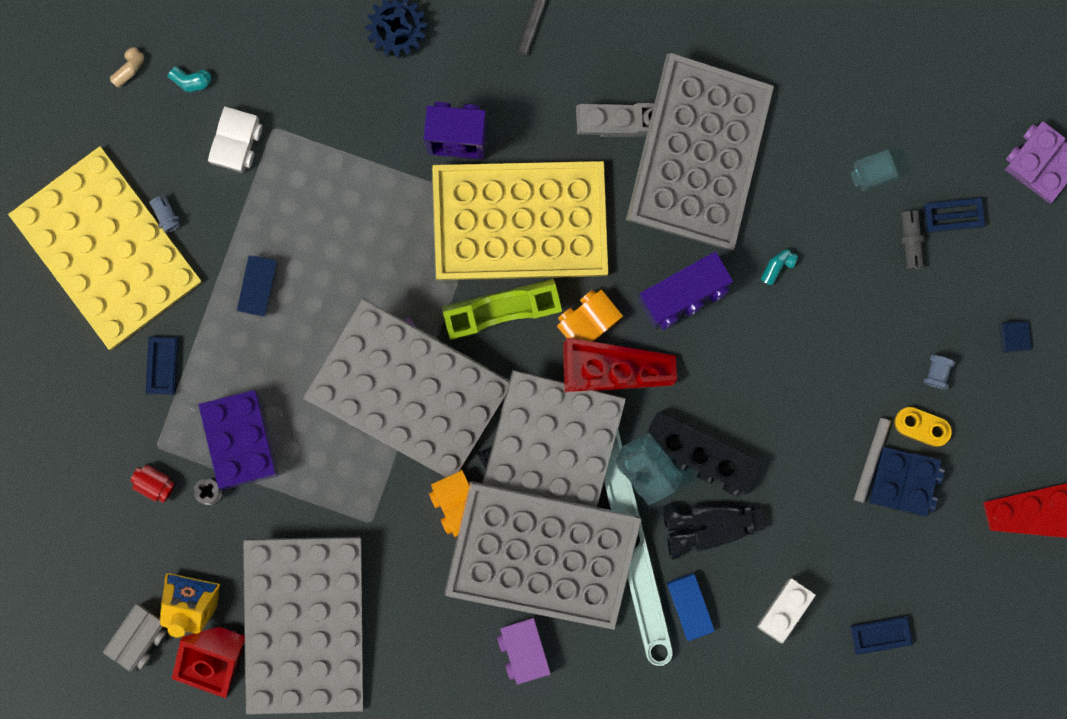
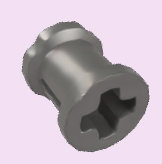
M201 479L194 486V496L202 504L214 505L222 498L223 490L218 489L217 481ZM213 485L212 492L214 496L212 498L208 496L203 498L205 494L202 490L203 487H211Z

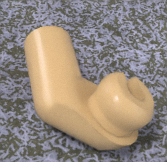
M132 47L125 52L124 57L128 62L110 76V80L116 87H121L133 77L144 62L143 53H139L136 47Z

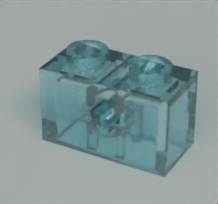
M649 433L622 446L615 460L619 471L628 478L635 487L637 494L643 497L648 505L675 493L683 477Z

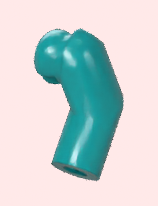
M177 66L173 67L167 76L186 92L203 90L211 82V75L206 70H200L197 73L187 75Z
M789 249L782 250L770 259L761 280L773 286L783 265L793 268L798 255L791 253Z

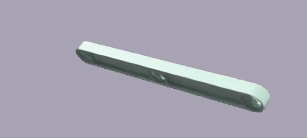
M617 430L604 478L610 509L639 516L619 431ZM640 523L638 531L640 543L634 548L627 579L648 661L656 666H663L671 660L672 647ZM657 644L664 645L667 649L668 654L663 661H655L651 656V649Z

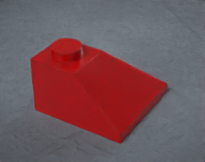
M221 627L201 631L198 634L194 633L183 636L180 640L172 679L226 698L242 657L245 636Z

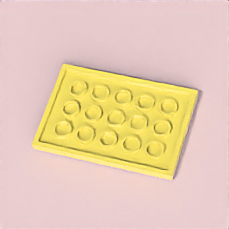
M100 146L8 214L110 351L203 283L167 234L164 233L163 229H159L158 222Z
M604 161L432 165L436 281L608 276Z

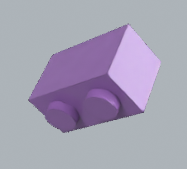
M534 618L500 628L502 634L497 635V640L501 652L507 651L510 662L505 663L510 680L515 679L517 684L550 675Z

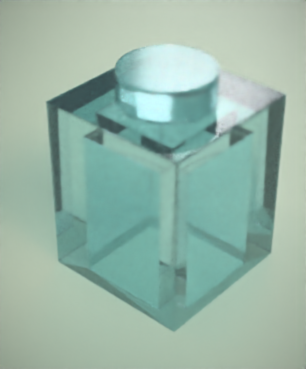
M888 149L857 160L853 165L854 170H851L855 185L857 187L861 186L863 192L895 181L898 177Z

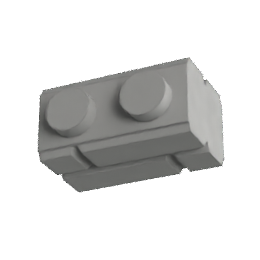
M135 604L103 653L130 672H135L137 668L142 670L151 658L148 651L153 644L158 646L163 641L167 631L160 624L158 616L142 605Z

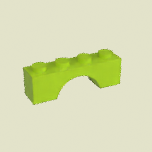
M554 279L442 306L450 339L478 333L489 326L522 318L535 319L562 312Z

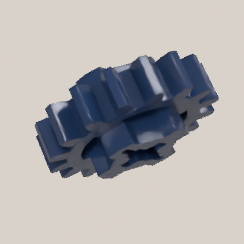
M382 0L383 6L381 8L374 4L372 7L375 15H367V20L372 24L366 25L365 29L366 32L373 33L367 38L369 43L377 42L374 46L375 51L378 52L383 48L385 57L388 58L390 53L394 52L396 59H399L400 52H405L409 57L411 56L410 48L413 47L419 50L420 45L417 41L426 39L425 34L421 31L427 29V23L420 22L425 18L424 12L416 13L419 8L418 4L414 3L409 6V0H403L402 3L398 2V0H392V3ZM395 10L394 13L388 16L384 15L389 11ZM407 14L411 15L414 19L415 27L407 23ZM397 22H399L402 29L392 32L391 25L396 26ZM378 28L386 32L385 41L379 36ZM404 39H408L407 42L397 45L398 42Z

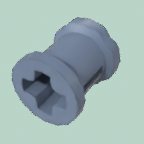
M930 355L929 360L932 362L928 376L923 379V383L934 388L948 390V376L951 367H954L956 362L945 357Z

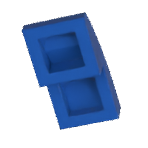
M694 573L666 582L687 641L715 632Z

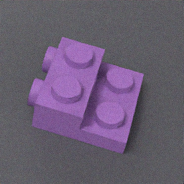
M1042 121L1038 127L1032 124L1023 136L1027 141L1020 149L1016 146L1008 155L1006 160L1009 162V165L1005 170L1051 204L1067 184V143L1064 141L1065 137Z

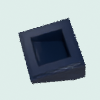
M1006 322L999 325L1002 353L1032 350L1028 322Z

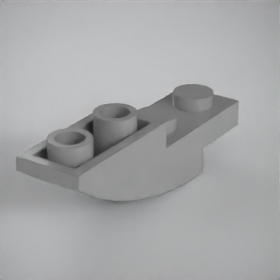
M637 103L635 105L579 104L576 106L577 134L600 135V137L647 136L654 103Z

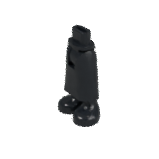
M672 505L662 507L666 531L690 526L692 528V532L667 534L668 552L671 560L679 559L684 549L695 545L696 551H702L734 542L747 536L748 533L749 535H754V531L766 529L763 507L750 508L749 505L745 507L739 505H697L689 507L690 513H680Z

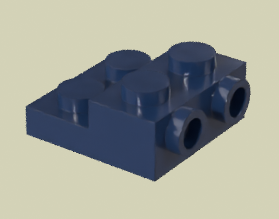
M883 447L869 503L921 517H927L928 512L934 513L938 496L933 495L935 484H941L945 468L940 467L941 460Z

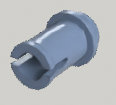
M162 195L161 198L158 196L149 202L160 222L159 229L162 228L164 233H170L180 227V218L175 216L166 195Z

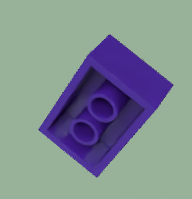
M434 102V106L427 105L424 143L428 155L484 160L487 120L484 110H480V106L466 104L463 105V109L451 108V104L446 102Z
M715 251L639 293L638 301L654 330L661 327L664 331L678 323V317L686 313L689 317L702 310L704 302L711 299L715 303L726 297L733 281Z
M252 390L198 404L218 489L226 490L278 477L257 391Z

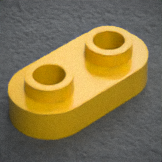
M906 407L895 416L894 425L901 435L926 445L940 447L946 444L951 437V427L946 420L922 410ZM907 416L915 419L913 427L906 425L905 419ZM934 427H939L942 430L940 437H935L932 434Z

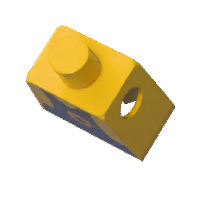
M166 573L160 624L163 627H167L168 633L176 638L183 637L185 632L201 633L217 609L220 584Z

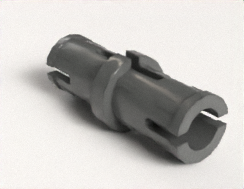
M910 211L901 212L904 235L901 243L905 245L906 270H913V268L915 270L925 268L922 253L924 236H921L919 211H912V213Z

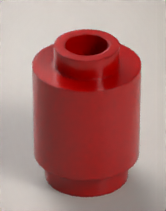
M147 464L143 468L138 466L130 479V482L134 483L132 487L134 491L156 503L158 501L165 503L175 487V483L170 481L171 477Z

